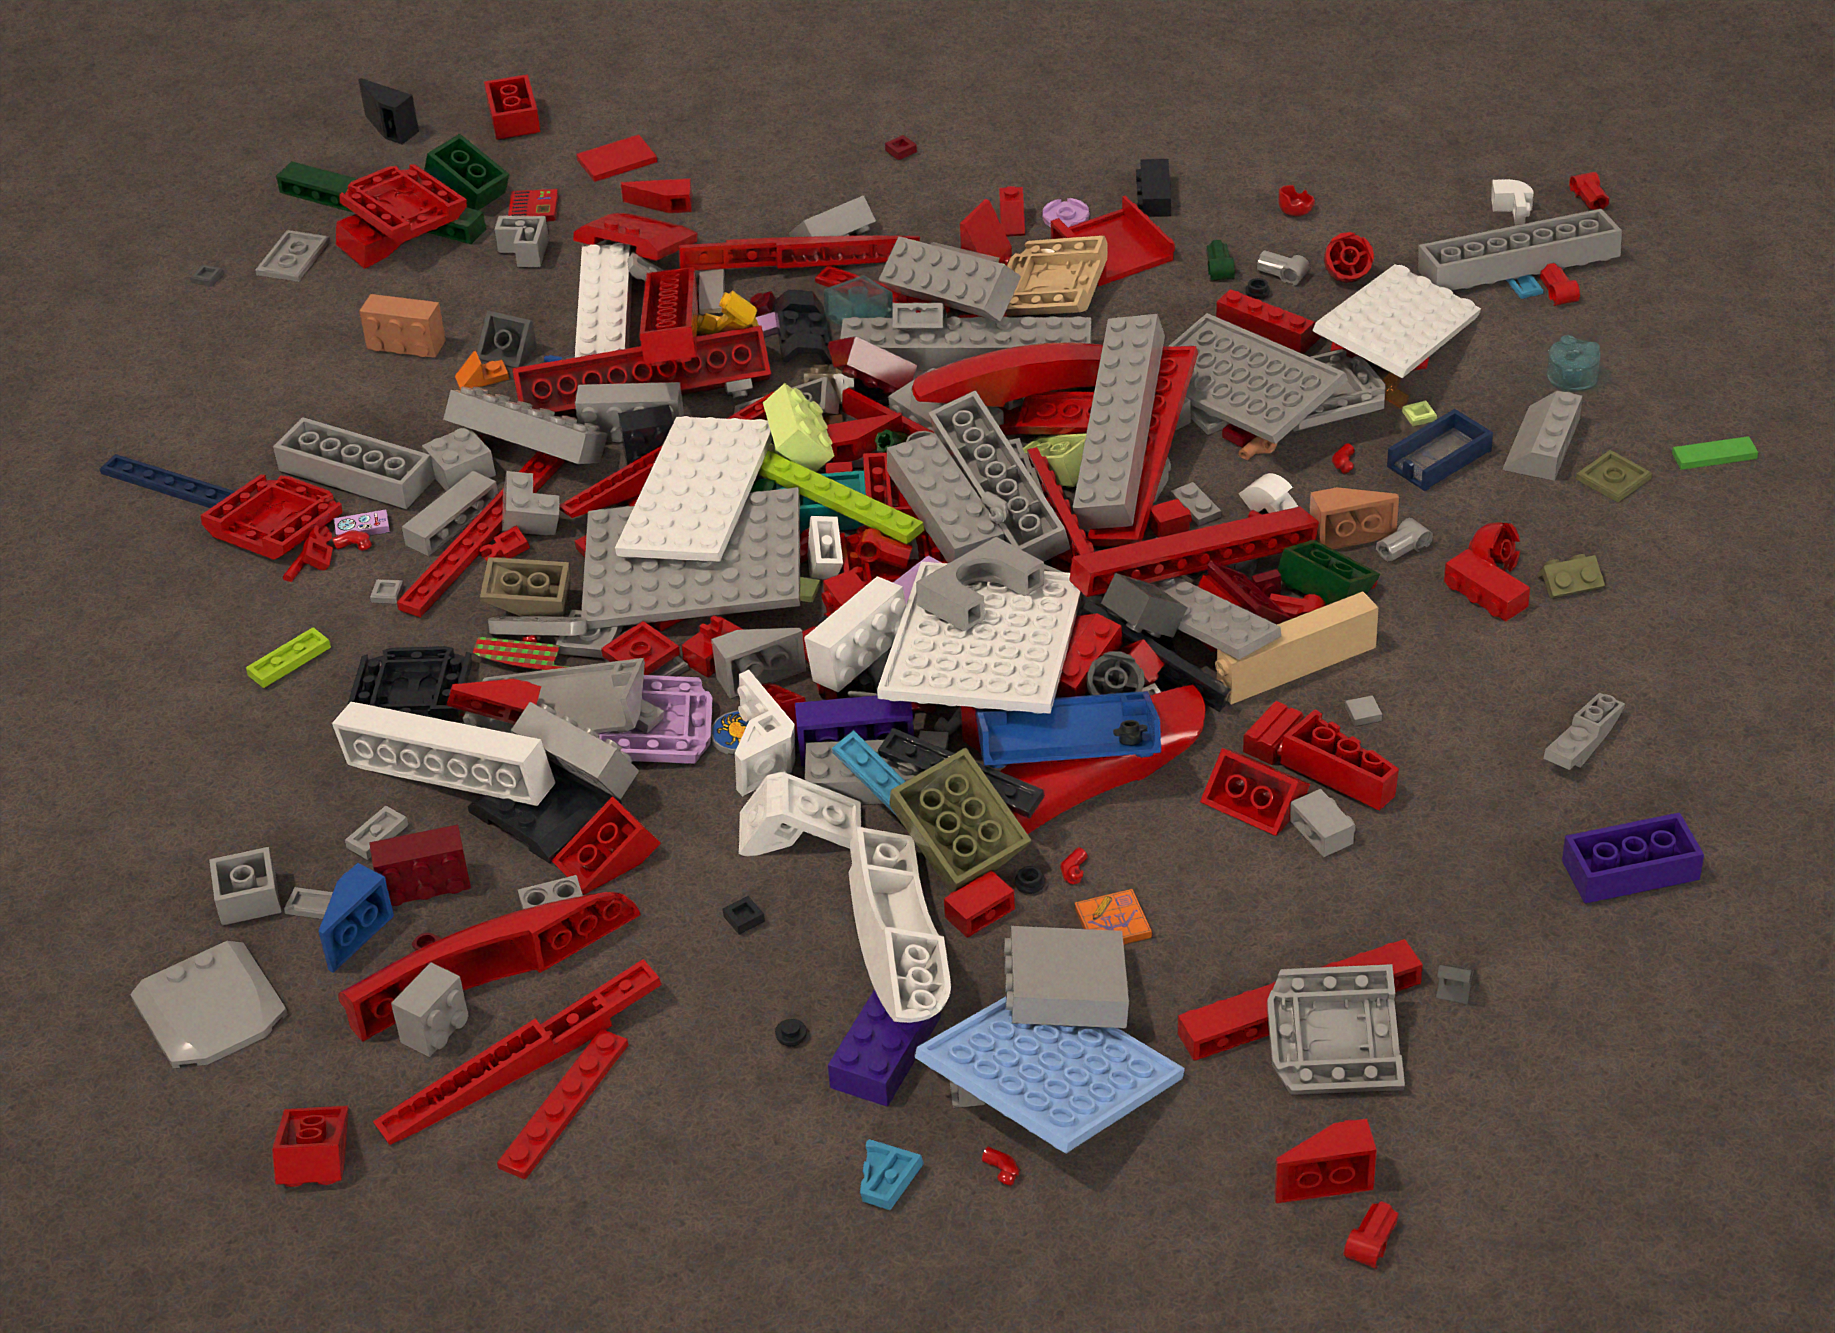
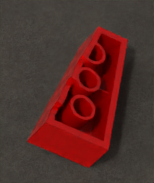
M1313 710L1283 736L1280 764L1379 811L1395 797L1399 768L1375 751H1366L1361 747L1360 740L1354 736L1350 738L1340 732L1341 727L1333 721L1329 723L1324 721L1322 713L1318 710Z

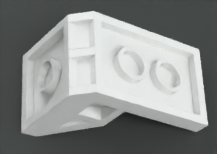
M750 670L739 674L740 687H738V694L740 696L738 710L742 719L745 722L749 721L735 752L736 790L742 796L756 790L767 775L780 772L791 773L795 763L794 723Z
M785 772L767 775L740 811L739 854L743 856H757L790 847L803 831L850 849V842L856 827H861V802Z

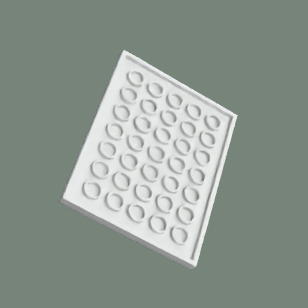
M921 561L877 688L878 699L1051 714L1083 594L1069 581L1070 573L1044 571V585L1026 596L995 582H976L967 585L966 587L984 596L985 620L963 631L917 605L916 582L948 564Z

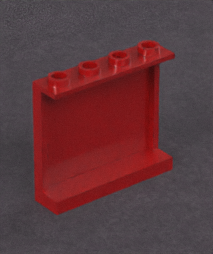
M1122 196V209L1067 227L1059 218L1051 220V239L1105 236L1108 243L1107 261L1098 281V287L1174 260V241L1126 196Z

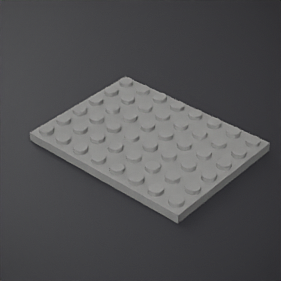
M798 487L749 493L720 562L617 556L615 551L616 544L634 506L588 511L581 617L586 618L587 629L639 624L642 621L649 623L800 606V494Z

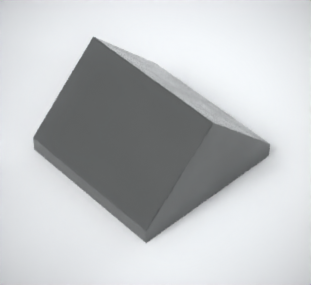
M487 310L477 349L479 359L485 361L502 360L504 365L515 368L521 367L537 348L533 321Z

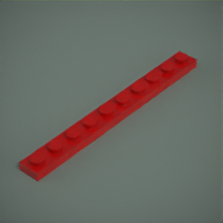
M538 451L519 472L533 474V493H536L565 461L562 458ZM503 489L397 601L398 610L421 618L480 554L479 549L488 545L502 530Z

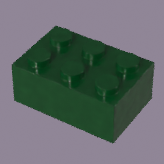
M461 134L456 135L428 152L424 168L425 172L467 199V208L474 210L482 209L505 194L510 175Z

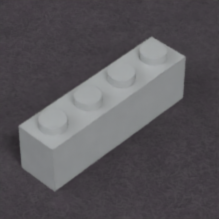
M475 471L469 473L402 526L405 545L430 556L470 524L498 494L496 481Z

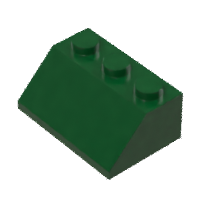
M1316 540L1284 548L1278 567L1281 581L1284 582L1286 587L1299 590L1306 595H1318L1325 601L1326 605L1360 592L1367 594L1380 576V573Z

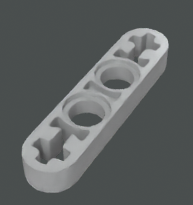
M496 616L488 619L490 634L574 636L587 633L586 618Z

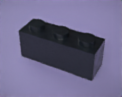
M1140 159V169H1136L1138 208L1148 217L1171 216L1169 159Z

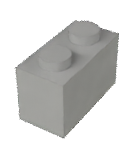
M1321 789L1291 802V823L1323 857L1354 843V832L1356 829L1354 821L1350 816H1346L1338 808L1335 800L1329 798Z

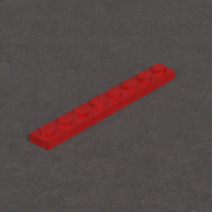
M1037 447L1027 449L1032 468L1035 467L1044 497L1066 529L1070 545L1069 551L1072 557L1094 552L1092 545H1087L1084 530L1079 529L1076 514H1071L1069 500H1064L1062 487L1057 485L1054 471H1049L1046 456L1042 457Z

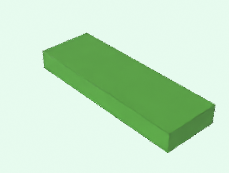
M1748 436L1673 447L1672 455L1680 469L1683 470L1757 459L1758 451Z

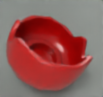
M1294 185L1282 186L1279 189V208L1285 214L1304 216L1314 208V197L1309 195L1307 190L1297 193Z

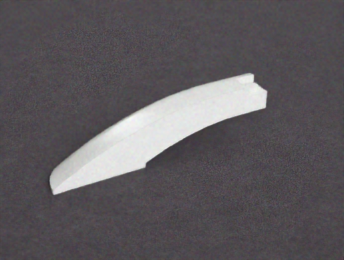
M856 827L850 842L852 866L849 870V880L858 938L870 979L882 1005L894 1022L910 1023L929 1019L939 1013L945 1006L950 995L951 981L944 936H939L935 930L924 900L914 840L908 835Z

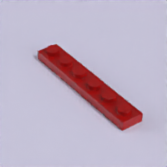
M600 1029L498 1160V1169L526 1180L628 1047V1039Z

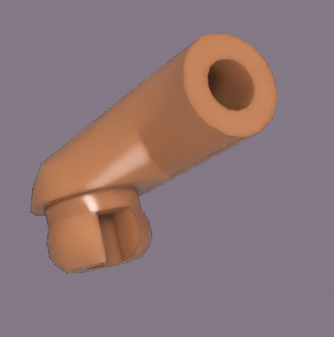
M1256 437L1239 450V456L1249 460L1255 454L1271 453L1275 450L1277 443L1274 444L1261 437Z

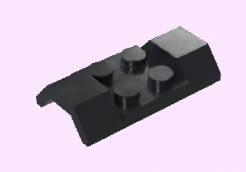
M788 289L774 300L782 362L787 363L797 354L803 353L817 354L826 365L832 364L828 348L830 338L822 303L813 291Z

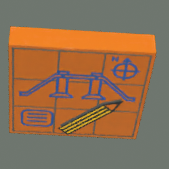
M1133 889L1075 902V911L1083 929L1122 931L1123 945L1152 938L1151 928Z

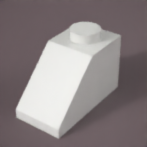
M811 516L807 557L811 579H828L838 575L841 570L843 558L838 517Z

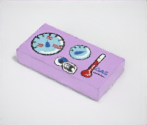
M386 510L334 518L336 536L350 530L366 532L368 535L390 532Z

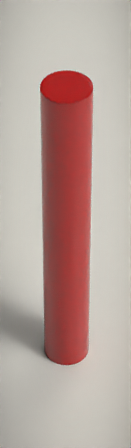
M326 526L318 530L319 534L323 537L328 531L330 532ZM302 552L285 572L283 580L292 582L306 563L301 561Z

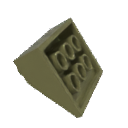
M966 748L890 791V807L950 893L961 889L975 878L981 877L991 870L995 872L1032 841Z

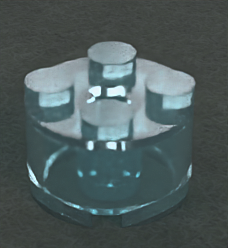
M1571 335L1562 336L1560 341L1554 343L1549 349L1546 376L1550 380L1551 385L1566 392H1578L1581 389L1588 390L1594 387L1598 381L1601 359L1599 344L1575 339Z

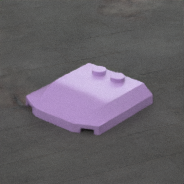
M644 675L642 699L664 710L663 720L648 733L636 727L627 732L610 731L597 733L600 735L599 739L604 742L610 739L622 747L621 751L631 756L633 761L695 764L710 746L712 696L709 691L705 692L699 677Z

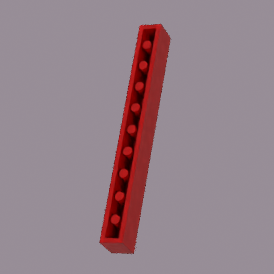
M1299 506L1072 557L1069 581L1086 597L1106 593L1115 573L1151 583L1208 570L1207 565L1210 560L1225 566L1282 553L1284 548L1316 540L1319 521Z

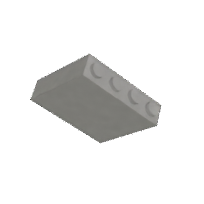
M1011 926L1010 938L1004 939V974H1006V1010H1012V1023L1110 1028L1127 1027L1129 996L1122 931Z

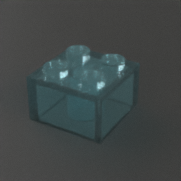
M864 275L824 289L825 315L841 326L843 318H893V293Z

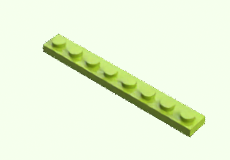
M769 450L759 469L758 475L769 480H775L777 484L786 488L798 487L799 494L864 525L877 529L881 533L905 544L911 542L924 531V522Z

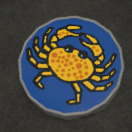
M739 711L725 713L717 718L711 726L712 743L722 753L735 754L749 721L745 722L740 716Z

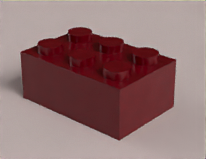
M458 824L369 842L373 869L375 872L385 876L392 906H398L404 902L419 899L428 900L433 896L448 893L457 894L463 890L471 889Z

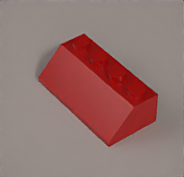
M1230 289L1216 301L1217 318L1301 354H1304L1322 337L1313 331L1316 322L1262 302L1259 299H1254L1238 291Z

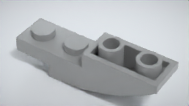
M1598 693L1574 715L1572 725L1545 749L1543 759L1569 770L1573 766L1581 768L1611 731L1624 710L1625 703L1616 700L1611 695Z

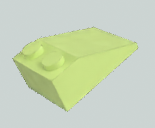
M1086 434L1039 436L1026 445L1023 450L1024 453H1027V449L1037 447L1041 456H1046L1049 471H1054L1057 485L1072 488L1077 486Z

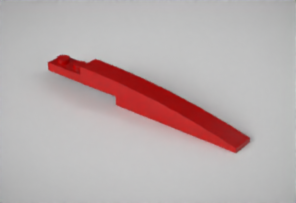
M898 236L778 237L726 240V243L679 245L680 268L695 267V270L764 266L795 268L887 262ZM900 236L920 242L919 236Z
M774 392L769 393L726 419L767 420L763 402ZM662 446L559 505V510L574 518L587 514L588 511L602 509L640 495Z
M642 959L542 1024L536 1018L374 1120V1125L389 1145L429 1127L578 1048L594 1038L600 1029L607 1030L612 1026L611 1017L661 986L660 978L647 962Z

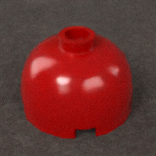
M1353 232L1341 233L1334 237L1325 249L1323 259L1325 269L1337 281L1344 283L1356 282L1370 270L1374 260L1373 248L1364 237L1361 238Z
M1488 523L1477 530L1469 543V549L1480 558L1497 566L1495 561L1503 563L1504 568L1502 570L1508 569L1511 572L1519 559L1520 551H1515V542H1520L1519 534L1511 523Z

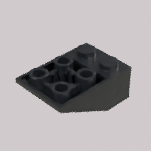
M362 78L358 79L365 116L384 139L403 145L419 132L413 95Z

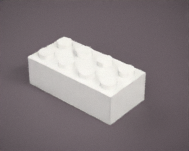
M877 576L804 637L813 682L839 692L892 647L906 607L902 586Z

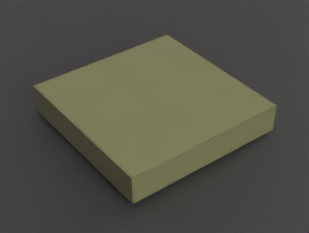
M1611 450L1576 474V480L1616 502H1620L1652 479L1650 471Z

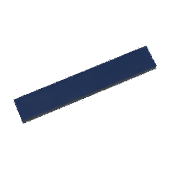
M117 454L100 468V472L103 475L208 508H212L235 492Z

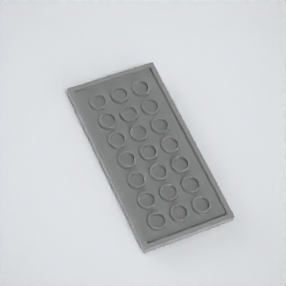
M1208 313L1169 345L1197 347L1198 357L1185 396L1191 400L1192 406L1274 444L1279 442L1348 381L1346 373Z

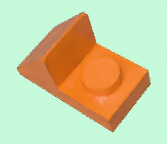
M474 351L457 372L455 379L460 390L462 386L473 389V387H482L509 380V374L502 360L490 361L482 365L476 351Z

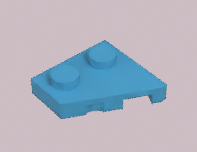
M868 1139L866 1142L867 1159L863 1164L864 1179L861 1181L860 1189L862 1201L891 1210L923 1166V1159L920 1154Z

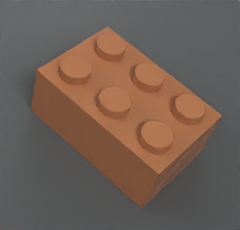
M370 294L359 311L367 349L435 358L446 341L439 302Z

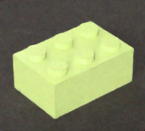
M785 383L763 402L777 451L791 461L814 472H817L834 457L831 446L832 440L828 436L826 430L828 427L822 416L823 410L816 402L808 401L797 388L792 389Z

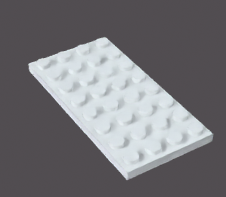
M1394 264L1318 320L1313 331L1403 378L1475 320L1481 308L1475 306L1474 302L1469 299L1454 295L1450 289L1438 287L1431 283L1430 279L1411 273L1407 267Z
M676 417L616 544V555L621 557L720 562L773 437L768 420Z

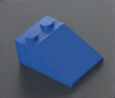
M359 863L344 873L337 881L318 930L328 970L332 973L394 917L385 876Z

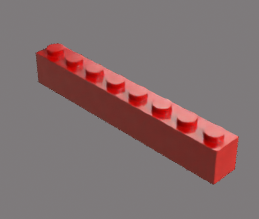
M1403 939L1367 952L1358 953L1355 956L1338 962H1331L1323 967L1392 964L1395 992L1421 984L1423 964L1407 941ZM1276 981L1178 1015V1036L1193 1061L1269 1036L1267 1000Z

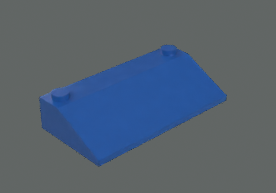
M1148 691L1055 698L1051 714L975 708L981 756L984 766L989 765L991 768H1003L1007 764L1135 754L1138 757L1153 756V753H1161L1160 718ZM1126 720H1135L1139 722V725L1143 724L1148 727V730L1142 733V741L1135 745L1120 743L1119 736H1115L1113 730L1118 729L1120 724Z

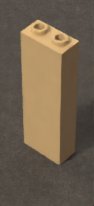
M1360 592L1278 624L1281 627V637L1240 660L1217 649V661L1215 662L1217 680H1220L1231 689L1228 702L1230 704L1237 703L1376 648L1378 606L1364 592Z

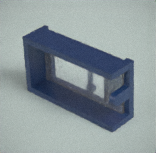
M1453 409L1389 447L1387 467L1423 491H1427L1439 481L1487 452H1491L1493 432L1458 410Z

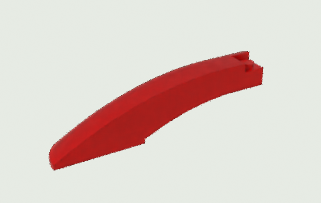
M1074 342L1042 343L980 354L919 375L913 382L912 393L918 402L950 403L976 390L985 406L1004 407L1006 402L1047 391L1074 387H1095L1103 345Z
M1188 685L1150 695L1160 718L1161 753H1153V756L1138 757L1135 754L1014 763L1001 769L999 772L1044 790L1045 797L1030 819L1011 811L1027 834L1031 833L1057 815L1089 798L1123 784L1146 778L1189 748L1204 728L1206 707L1199 690L1194 685Z
M617 892L579 896L522 909L470 926L432 942L341 991L338 994V999L346 1010L350 1028L364 1042L396 1023L391 1003L430 963L460 976L464 991L504 977L533 970L541 973L639 917L641 914L636 904L629 897Z

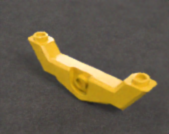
M733 290L730 293L725 292L719 303V306L722 307L721 312L723 315L721 317L705 313L703 316L698 315L697 334L709 335L759 326L756 318L757 309Z

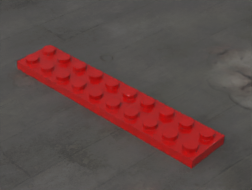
M1196 346L1163 347L1133 526L1090 529L1087 541L1093 543V546H1123L1142 541L1198 357Z

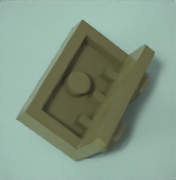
M1579 554L1564 562H1560L1559 559L1550 560L1544 563L1537 573L1538 579L1544 578L1551 599L1601 589L1605 586L1596 555L1586 557L1585 554Z

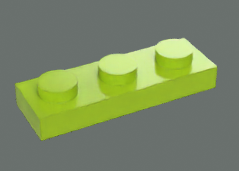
M312 627L247 666V675L262 688H265L330 649V641Z

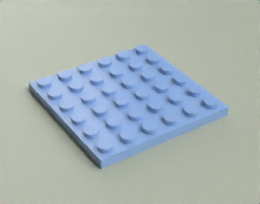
M1006 997L916 1048L915 1058L926 1064L929 1068L937 1071L954 1084L970 1092L979 1100L984 1101L1000 1111L1004 1116L1011 1118L1064 1153H1068L1180 1081L1185 1070L1182 1066L1118 1028L1012 1023V1010H1006Z

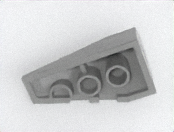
M827 376L792 387V389L797 388L808 401L816 402L823 410V417L838 415L839 397ZM761 398L736 405L734 414Z

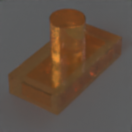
M1390 372L1382 380L1385 383V401L1387 400L1402 409L1410 396L1397 389L1402 378Z

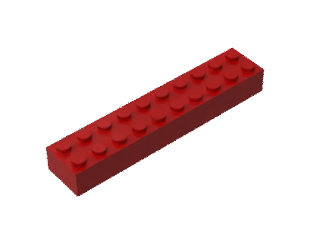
M695 267L646 273L639 333L644 364L650 363L651 366H659L665 364L668 360L687 362L692 360V357H696L699 293Z
M762 325L697 336L696 357H692V360L687 362L668 360L665 364L659 366H651L650 363L644 364L642 346L512 368L518 401L532 404V409L540 410V408L554 411V416L576 413L575 401L578 385L680 382L681 395L724 388L726 382L750 378L752 382L769 380L771 376Z

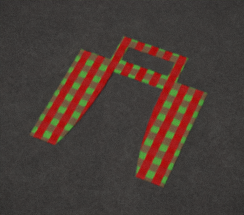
M478 637L473 650L475 655L513 666L539 670L567 668V666L554 665L560 645ZM461 710L460 716H464L466 711Z

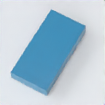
M1532 275L1521 276L1517 279L1521 288L1513 278L1506 279L1520 299L1544 294V290Z

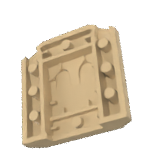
M1105 236L1027 241L1024 244L1026 249L1021 254L1015 253L1010 258L1007 266L1020 275L1021 278L1006 309V316L1087 311L1107 261L1108 243Z

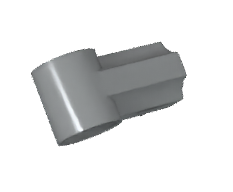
M1264 250L1257 262V270L1279 276L1283 283L1288 282L1296 286L1310 270V264L1301 255L1288 258Z
M1407 518L1402 521L1395 533L1377 542L1376 550L1387 562L1393 561L1413 549L1419 552L1418 549L1424 546L1428 547L1432 541L1433 533L1413 518Z

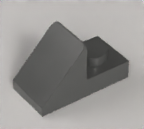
M1446 963L1440 964L1437 975L1440 978L1436 998L1467 1004L1475 969Z

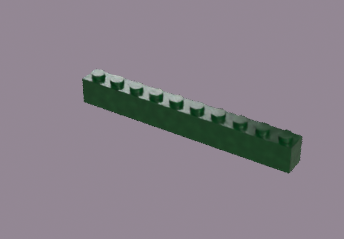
M293 161L276 175L281 194L352 212L340 203V194H345L348 191V185L352 181L357 180V178ZM466 207L458 219L426 233L472 244L486 231L484 213Z

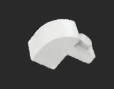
M1492 180L1491 202L1493 212L1513 211L1515 225L1525 224V217H1529L1530 211H1532L1534 193L1532 188L1517 180Z
M1272 473L1263 475L1239 493L1248 508L1257 512L1264 508L1268 513L1299 507L1287 492L1293 487L1284 478Z

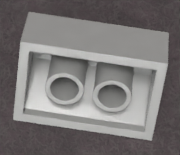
M863 195L804 220L788 234L791 237L849 236L856 232L857 236L870 231L869 226L876 220Z

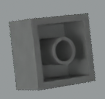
M1115 573L1101 604L1110 609V614L1122 621L1126 620V626L1140 633L1144 629L1147 633L1157 638H1160L1161 635L1173 638L1188 608L1154 584Z

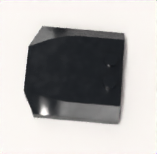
M447 646L398 647L382 650L383 656L368 659V654L361 657L348 704L355 702L451 722L459 718L461 710L446 705L452 684L468 683L472 666V655L470 652H466L465 656L455 654L454 648Z
M548 760L555 784L538 806L516 802L508 798L502 799L481 795L468 805V811L486 824L490 825L493 822L528 844L530 852L550 864L551 860L610 800L612 795ZM614 797L618 802L622 804L621 800Z

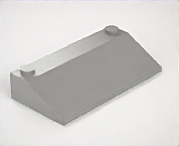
M644 658L486 677L483 681L513 678L528 681L541 686L537 706L541 707L542 704H545L557 712L556 716L560 718L564 715L568 716L579 724L577 727L584 730L585 727H588L596 733L610 731L627 732L635 728L640 716L645 661ZM467 711L463 717L464 724L514 734L511 731L514 726L513 724Z

